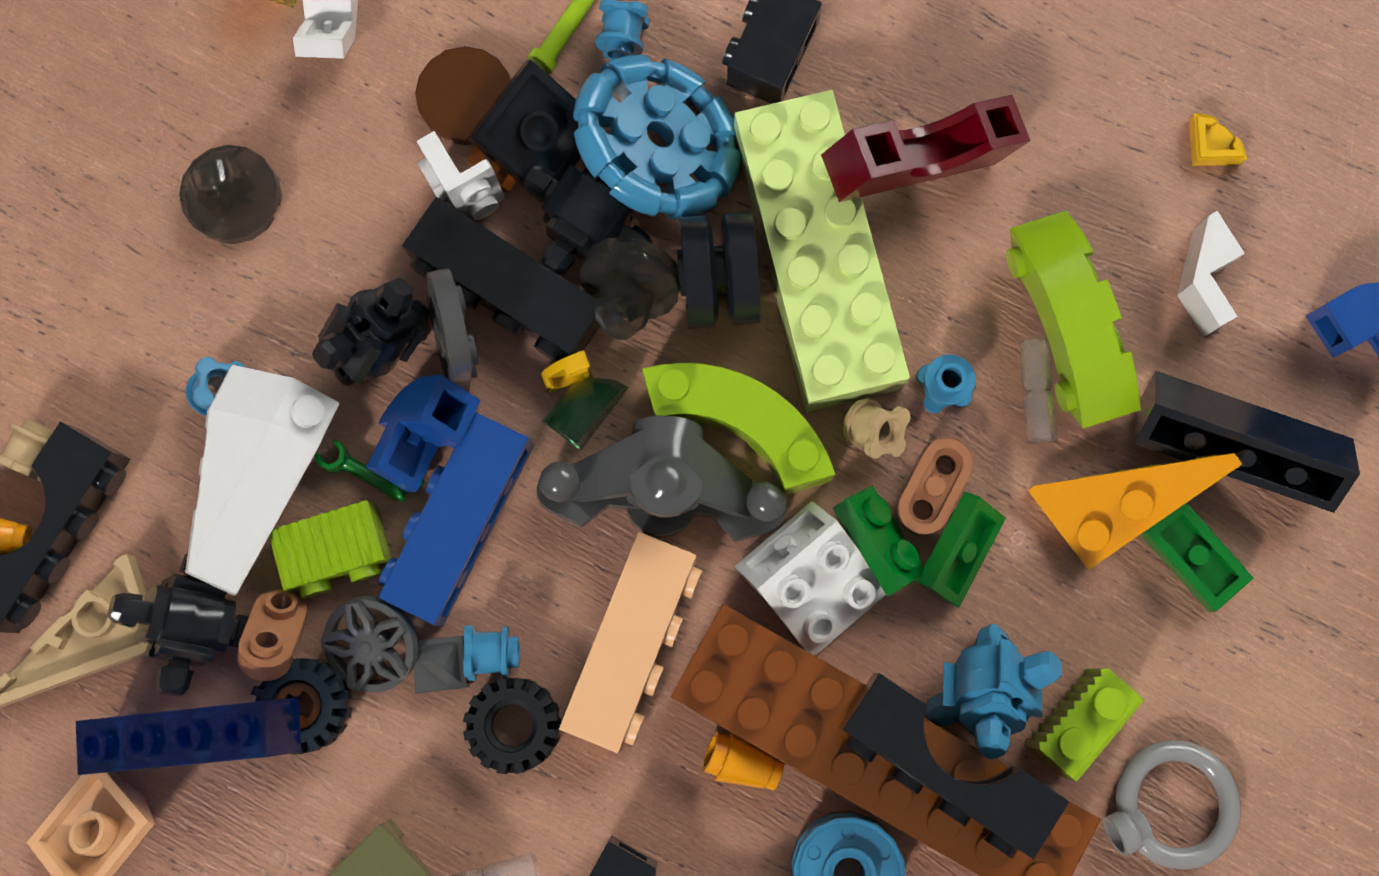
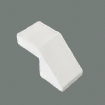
M302 0L305 20L293 37L295 57L344 59L355 41L358 0Z
M1218 211L1209 215L1193 229L1177 293L1178 298L1203 337L1238 317L1212 275L1227 268L1245 253Z

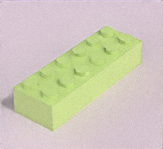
M833 89L735 112L734 129L736 132L737 149L741 152V164L805 413L902 390L909 381L910 376L862 197L839 202L821 157L823 152L845 135Z

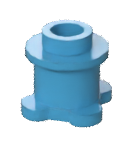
M601 0L599 9L603 12L602 33L596 36L595 45L597 48L603 51L604 57L609 60L629 55H641L644 48L643 43L640 41L641 31L648 29L650 19L646 17L648 7L637 1Z
M956 355L940 356L934 359L930 365L922 366L916 377L919 384L923 385L925 393L923 406L925 410L932 414H937L944 407L953 405L964 408L972 400V392L976 384L975 373L972 366L962 357ZM943 375L954 379V388L947 387L943 383Z
M212 357L200 359L195 365V373L188 379L185 388L186 399L191 408L197 413L206 416L207 410L215 397L210 392L208 385L213 386L218 391L230 366H245L238 361L224 364L216 362Z
M465 625L463 671L464 677H467L468 681H476L477 674L502 673L503 678H509L510 668H519L520 640L519 636L510 637L509 626L502 627V632H477L476 629L474 630L473 625Z

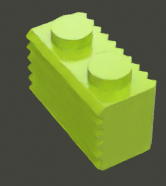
M368 500L274 528L269 535L283 590L295 593L300 591L302 599L330 592L332 590L331 581L350 576L351 583H358L381 575L380 566L386 565L392 558L382 519L379 515V509L376 504Z
M1109 668L1085 669L1086 676H1079V684H1072L1073 692H1065L1066 700H1059V707L1052 708L1053 715H1046V723H1039L1040 731H1032L1033 739H1026V747L1062 778L1077 782L1144 702V699Z

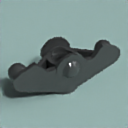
M674 416L644 417L633 424L632 435L573 464L563 461L549 464L541 472L536 487L537 499L545 510L581 528L607 508L627 509V514L633 525L643 533L655 537L673 536L683 531L692 521L693 516L712 517L734 542L776 530L784 520L787 506L785 492L778 484L770 481L760 483L753 481L704 441V429L701 425L686 418Z

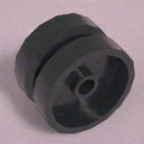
M752 212L725 213L721 219V245L718 246L713 244L711 222L705 214L679 216L682 249H677L680 294L681 297H686L688 329L715 326L719 315L718 294H725L728 318L734 325L760 323L759 270Z

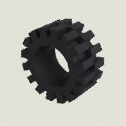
M503 678L481 688V692L477 696H473L469 702L471 705L470 709L464 714L463 722H466V731H463L464 740L469 741L471 748L468 750L472 756H477L482 761L480 764L485 768L497 770L496 773L501 774L523 773L545 761L551 755L553 748L557 746L560 738L558 737L559 727L562 722L558 714L560 709L557 702H554L551 698V693L546 688L539 686L537 682L522 678ZM509 704L524 707L531 715L533 721L530 737L518 746H509L502 743L496 737L493 729L495 715L502 707Z

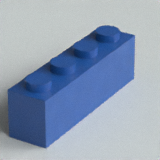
M475 412L460 446H449L454 450L446 466L439 465L430 477L426 488V493L430 494V497L422 513L415 511L410 517L402 535V538L407 540L399 558L392 557L388 561L378 583L383 587L378 598L435 626H444L534 447L529 437Z

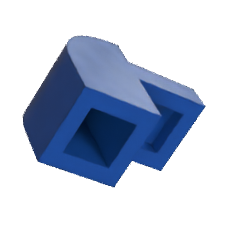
M1367 283L1356 286L1306 315V318L1332 358L1358 346L1366 340L1379 357V283Z
M441 374L415 379L396 395L378 423L384 426L385 430L366 468L406 492H417L437 448L440 446H460L481 400Z

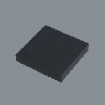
M531 59L526 60L466 139L522 186H524L523 182L534 166L544 167L556 173L557 180L560 181L569 166H575L581 158L574 137V132L578 129V122L573 118L576 99Z

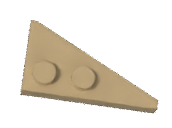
M125 554L120 556L113 563L116 567L93 590L87 589L75 601L73 609L65 616L59 617L30 647L32 651L12 672H5L0 677V708L145 655L148 643L138 642L136 638L139 624L130 628L116 624L107 618L110 601L114 595L121 593L143 595V600L145 599L147 593L135 555Z

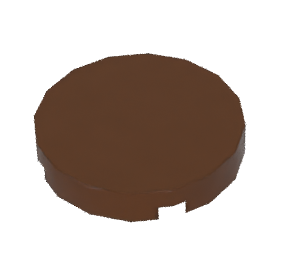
M463 46L445 50L431 59L419 75L415 92L418 111L431 132L435 131L440 138L443 137L446 140H451L455 144L471 145L472 143L466 138L511 81L510 75L499 59L483 49Z

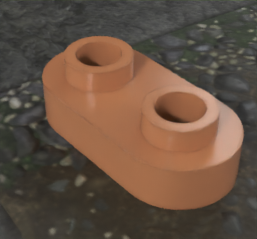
M942 438L931 443L923 451L896 505L897 519L907 532L917 536H927L941 529L947 522L973 470L972 455L962 442L952 438ZM938 458H947L951 461L953 465L951 474L943 475L938 472L936 468ZM924 502L929 506L930 515L928 519L921 520L915 517L913 514L914 503Z
M274 589L261 594L255 601L238 644L237 664L240 671L247 677L258 681H271L282 677L290 669L306 625L307 604L299 594L284 591L283 589Z

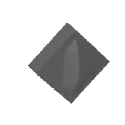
M464 636L418 641V657L413 668L415 694L470 687V682L467 680V677H464L463 671Z

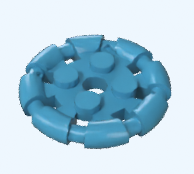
M629 55L615 58L603 64L601 73H592L578 92L573 118L578 122V129L574 132V137L581 158L595 179L600 177L610 187L611 191L609 194L631 209L652 217L656 216L657 213L668 214L670 219H679V216L701 215L716 207L717 198L726 197L737 180L741 167V152L736 149L734 118L721 96L719 95L714 98L703 86L706 81L697 73L669 59L664 58L659 63L650 61L648 55ZM647 81L656 82L657 85L652 86L648 90ZM613 92L622 100L621 103L613 96ZM690 100L701 113L696 116L685 103ZM602 127H610L611 134H606L605 129ZM647 131H654L660 134L665 140L666 147H659L652 143L647 135ZM716 145V152L706 150V146ZM693 174L700 182H695L690 176ZM655 182L666 183V193H661L659 185H656Z

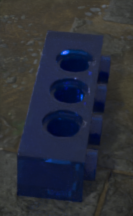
M298 698L76 721L78 775L263 758L302 752Z

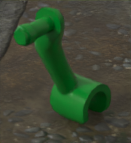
M333 440V443L340 452L338 460L334 463L327 464L323 456L316 451L314 455L315 460L326 471L330 473L346 471L377 488L390 498L397 501H406L404 495L409 492L366 468V464L350 457L348 450L339 441ZM424 479L422 480V482H421V484H420V487H421L422 485H424V484H423V483H425V480H424Z

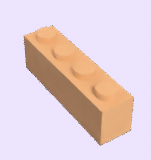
M638 532L559 730L615 753L621 751L624 743L634 745L645 717L636 713L643 693L652 697L664 670L663 666L655 664L662 645L673 647L683 622V618L675 615L682 596L692 599L703 571L694 567L697 560L696 554Z

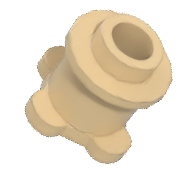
M864 398L858 400L851 406L845 416L843 423L845 439L851 446L864 448L865 454L871 458L878 459L882 454L898 457L906 447L904 436L906 426L910 422V412L900 406L896 407L893 411H887L882 409L881 405L873 399Z
M29 419L25 420L22 427L11 423L9 428L14 431L0 455V464L41 482V479L31 465L54 431Z

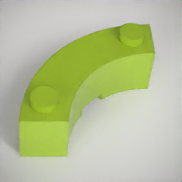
M1065 210L1009 228L1012 248L1006 251L1007 264L1012 276L1015 279L1020 278L1026 287L1045 329L1059 383H1056L1054 386L1055 395L1062 411L1065 413L1070 411L1083 429L1140 411V395L1132 352H1124L1120 334L1113 325V322L1122 319L1108 279L1098 280L1095 267L1088 258L1093 255L1094 250L1076 221Z
M673 363L642 368L654 416L686 418L697 422L699 425L715 429L720 428L739 437L749 444V447L766 463L776 482L785 492V495L829 483L836 475L821 440L808 421L792 404L763 383L742 373L707 364Z

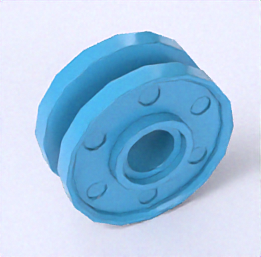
M853 811L830 812L812 821L797 838L791 857L792 876H834L833 872L836 864L844 858H854L861 863L859 876H906L904 858L894 838L874 819Z

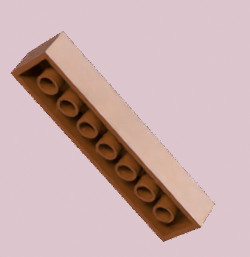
M722 604L671 694V698L979 876L1073 875L1101 821L1100 818L1069 802L1034 859L1021 853L1019 850L1014 858L1011 859L984 840L989 830L971 818L964 827L937 808L942 798L924 786L917 795L890 776L895 766L877 754L873 762L870 763L844 745L849 735L838 727L862 692L865 684ZM924 718V734L928 749L937 764L952 777L967 781L984 780L999 774L1009 767L997 759H987L976 747Z

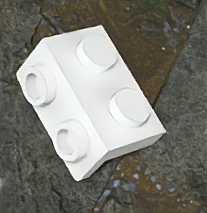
M435 131L416 141L425 156L417 164L436 197L444 202L450 201L455 209L469 218H473V220L483 219L497 210L499 207L498 203L503 201L505 196L496 174L487 159L459 173Z

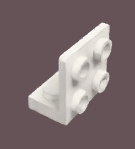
M812 501L734 566L744 580L765 599L801 647L814 656L886 595L861 555V552L839 522Z

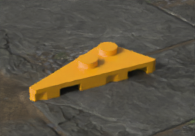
M1235 453L1210 455L1192 460L1162 465L1155 464L1101 475L1094 474L1052 483H1039L1029 488L1028 492L1085 567L1090 570L1242 465V462Z

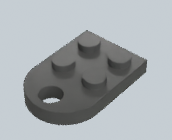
M449 268L427 272V308L444 377L469 392L471 378L477 377L476 365H479L474 337L472 334L467 335L464 316H467L462 288L460 285H455Z

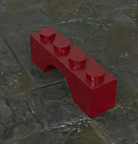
M1013 95L975 102L950 116L912 129L898 130L895 120L854 128L823 152L821 157L838 201L843 202L992 166L1031 140Z

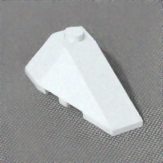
M236 365L230 366L207 410L205 447L203 457L200 459L198 474L200 475L197 506L193 511L185 573L231 595L238 593L316 453L339 406L338 401L292 377Z

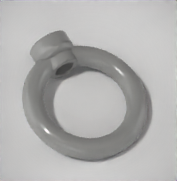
M1181 740L1157 742L1139 751L1123 769L1116 789V812L1103 818V826L1115 849L1124 857L1138 851L1148 860L1166 868L1177 870L1199 868L1220 857L1233 842L1241 818L1239 791L1227 767L1218 757L1205 748ZM1179 761L1191 764L1201 770L1215 788L1219 804L1218 818L1209 836L1197 845L1176 848L1159 842L1153 837L1151 826L1146 817L1138 809V792L1143 779L1149 771L1162 763Z

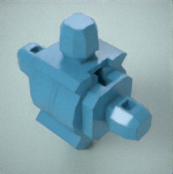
M997 624L985 626L978 632L976 645L962 650L956 664L944 662L943 692L930 698L926 703L927 718L933 724L940 727L960 722L975 737V746L987 759L1001 757L1008 750L1010 735L1025 730L1026 722L1030 716L1043 718L1042 688L1057 681L1062 676V663L1051 651H1041L1023 657L1018 653V648L1009 640L1008 635Z

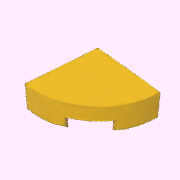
M1194 113L1189 118L1192 166L1241 165L1247 160L1244 145L1238 136L1235 137L1226 127L1218 123L1219 119L1214 116Z
M584 350L551 364L541 373L545 390L549 393L590 380L593 377Z

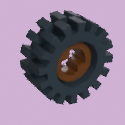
M293 659L291 667L285 675L275 680L262 681L260 686H253L250 695L256 696L254 704H248V713H255L256 721L250 723L254 731L260 730L263 736L259 739L265 745H274L275 751L280 753L291 752V755L317 751L336 741L335 736L343 733L347 725L344 724L346 717H351L352 708L348 707V699H352L351 690H345L344 680L333 671L330 664L321 663L316 659ZM308 693L313 701V710L310 716L298 715L296 718H293V715L289 714V699L292 698V695L301 697Z

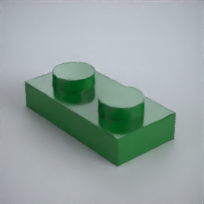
M873 485L848 497L833 507V510L861 552V555L887 597L920 577L924 567L919 560L916 548L906 540L892 517L889 505L878 495Z
M964 491L956 509L950 515L948 524L938 543L927 559L917 583L943 602L959 608L1006 518L981 497Z
M1187 503L1140 534L1209 613L1218 611L1254 579Z

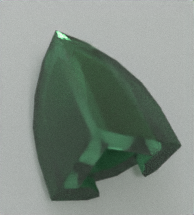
M590 378L576 383L557 400L541 422L581 451L629 387L614 379Z

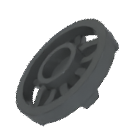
M375 596L356 597L338 607L328 619L321 640L322 649L325 650L330 666L347 683V687L355 691L383 692L394 688L411 673L418 657L417 635L407 615L400 608ZM368 608L379 610L391 619L377 623ZM346 613V627L348 629L337 631L338 624ZM356 613L363 622L361 626L357 623ZM399 627L392 636L388 629ZM402 637L406 646L404 662L399 653L393 649V646L397 645ZM342 639L349 642V647L337 645L336 640ZM352 655L353 658L346 665L342 658ZM387 659L395 670L386 666L384 660ZM358 663L364 665L362 677L357 674ZM375 672L387 678V680L380 681L370 679Z

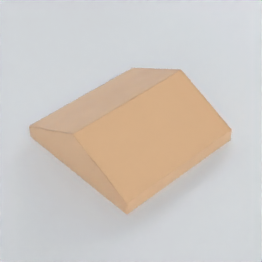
M94 759L26 843L51 876H113L154 826L155 822L146 797L103 761Z

